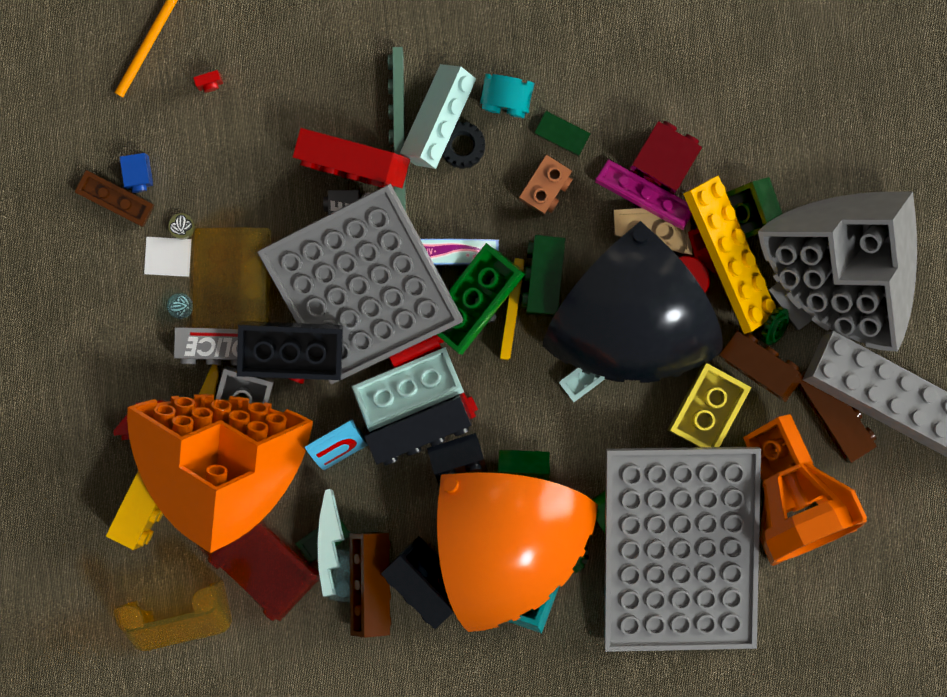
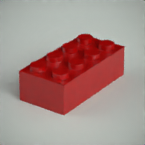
M300 128L293 153V158L301 160V166L380 188L390 183L393 188L394 186L403 188L410 163L409 158L393 152Z

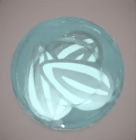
M181 293L171 296L167 303L170 315L178 319L190 316L194 308L191 298Z

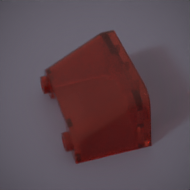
M264 521L258 523L249 532L232 543L212 553L207 551L209 555L207 558L208 562L216 569L221 567L264 608L262 612L271 621L275 619L281 621L320 580L319 571L315 567L311 568L309 565L306 567L307 562L302 560L273 533Z

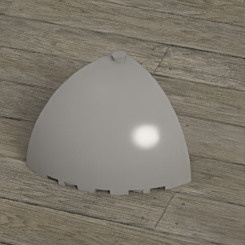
M913 192L858 193L816 201L779 215L758 231L761 249L765 260L769 261L775 273L773 275L776 282L780 281L788 292L786 296L798 309H804L813 317L811 319L813 322L827 331L831 329L850 340L866 344L865 347L896 352L899 350L908 327L916 282L917 229Z

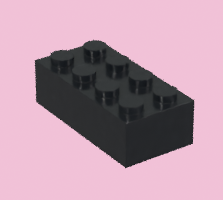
M240 321L238 324L237 376L341 380L343 325Z
M461 393L371 432L367 429L364 437L376 465L383 462V465L386 466L397 461L399 455L407 453V456L420 452L423 445L430 443L431 446H435L444 442L445 437L454 433L455 436H459L468 432V428L472 426V417Z

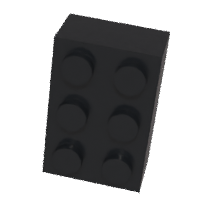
M418 536L391 562L381 575L390 586L394 587L403 596L406 603L411 605L421 615L422 619L435 630L454 611L444 586L439 556Z

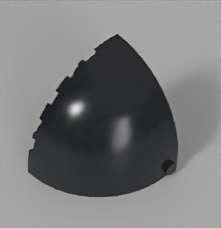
M640 221L616 241L573 287L551 320L545 333L542 347L565 364L570 363L582 369L583 373L604 376V379L615 382L640 380V383H650L670 376H682V373L695 367L698 369L705 365V363L710 362L722 352L723 338L715 311L695 277L680 258Z

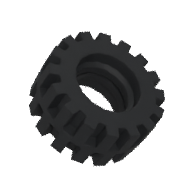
M457 122L442 154L446 162L460 169L470 168L477 164L485 152L483 133L477 126L469 122ZM460 135L470 137L474 143L473 150L465 156L456 154L452 148L453 140Z

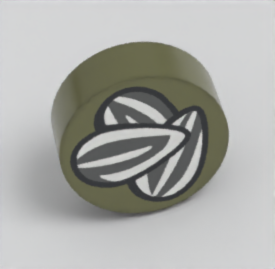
M184 213L174 215L168 224L170 233L175 238L181 240L192 236L195 230L194 221L189 215Z

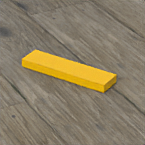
M515 258L514 264L523 271L524 259ZM522 279L509 295L500 359L509 360L511 357Z

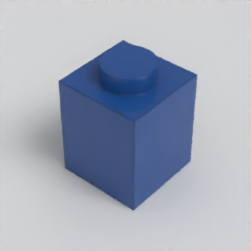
M141 153L120 157L125 188L128 190L132 189V193L147 191V187L153 186L150 160L147 154Z

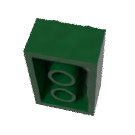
M535 235L533 241L529 240L527 258H531V266H526L524 283H529L528 292L523 291L521 308H526L525 314L554 317L557 312L566 238Z

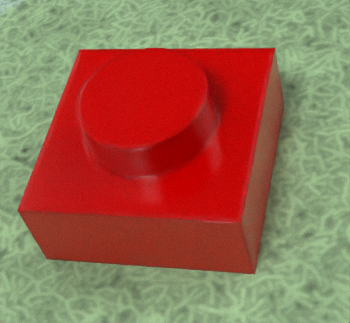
M218 70L193 77L198 90H204L205 93L219 89L218 85L224 84Z

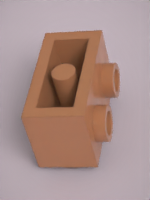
M546 155L520 195L519 201L543 216L547 211L552 213L559 203L556 197L560 190L566 192L573 181L569 177L572 171Z

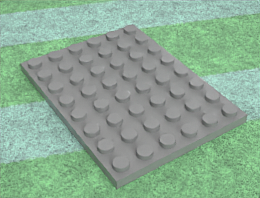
M760 447L606 449L605 652L757 649Z

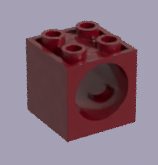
M658 121L629 171L674 194L701 151L702 146L698 145L699 140L689 134L683 136L676 132L677 127L667 121L663 123Z

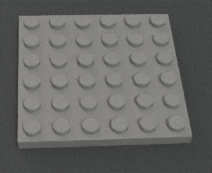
M391 183L258 251L259 256L297 323L343 325L341 380L458 325L464 320ZM329 380V382H330L331 385L334 384V383H336V382H338V381H340V380Z

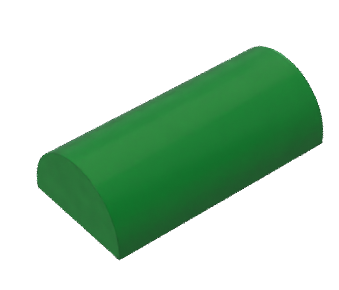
M486 243L449 290L464 320L462 323L437 335L458 354L463 355L521 281L525 273L502 253Z

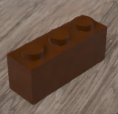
M737 331L721 352L720 357L734 369L783 402H786L803 379L799 372L800 367L790 360L784 362L779 359L778 356L780 354L771 347L766 346L764 349L758 345L759 340L750 333L743 335Z

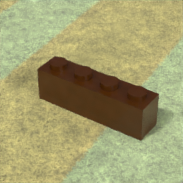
M807 368L800 372L802 377H804ZM801 380L798 388L847 463L856 461L877 447L874 442L876 436L869 427L865 428L860 421L863 417L859 410Z
M350 533L351 636L366 638L390 635V585L381 575L389 566V550L391 547L389 533Z

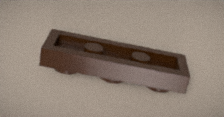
M87 170L75 190V193L141 227L145 226L155 206Z

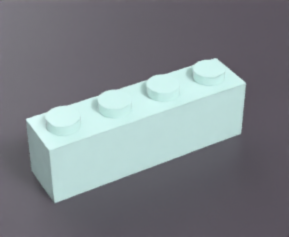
M440 64L400 155L409 158L410 162L416 166L437 168L476 81L475 77L461 66Z

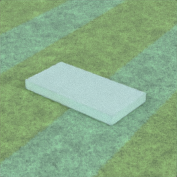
M446 347L352 386L369 432L464 393Z

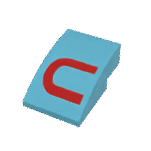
M352 419L305 446V449L321 469L326 470L368 446L361 430L357 428Z

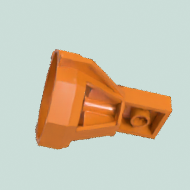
M791 414L777 417L743 437L747 447L761 448V479L763 481L762 488H764L765 497L759 540L772 566L853 533L867 522V516L855 490L813 465L814 463ZM815 501L818 504L817 506L805 510L801 513H798L794 516H791L789 518L787 517V513H789L790 511L796 512L805 507H808L812 504V502Z

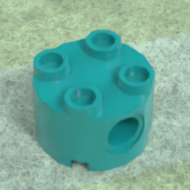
M486 73L480 100L482 109L500 114L501 109L507 110L506 114H510V116L525 118V113H529L530 100L535 83L531 81L524 83L519 78Z

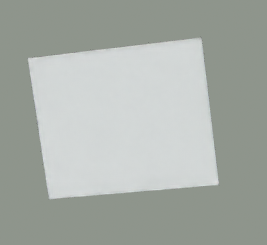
M146 237L144 274L189 277L192 239Z

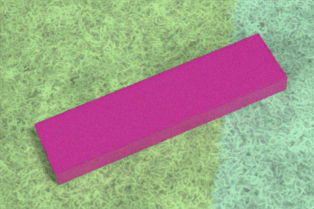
M609 159L596 178L595 183L681 230H684L692 217V213L685 200Z

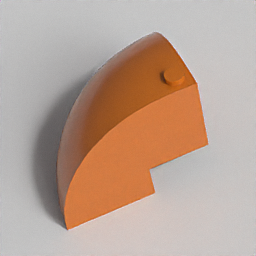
M194 394L193 399L171 396V401L157 403L158 401L153 399L127 407L130 445L138 471L150 496L163 515L177 530L209 553L232 543L249 532L278 503L291 484L306 452L305 446L309 443L313 424L312 420L286 409L284 412L271 409L272 404L249 403L248 398L230 396L229 400L214 399L212 394Z
M479 472L442 474L437 510L439 560L449 602L461 625L468 632L497 628L501 623L520 619V615L531 609H537L549 600V595L559 585L562 587L574 572L572 569L579 557L584 556L586 552L584 548L589 535L593 534L598 505L592 499L574 489L533 477Z

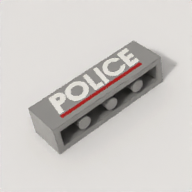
M175 327L174 358L181 359L180 364H196V360H206L207 365H221V360H231V365H237L238 329Z

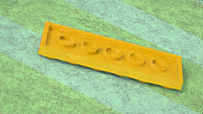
M718 175L688 190L683 195L742 331L746 334L763 325L767 321L768 316L776 309V305L770 296L765 279L760 273L755 256L751 252L745 233L741 229L735 210Z

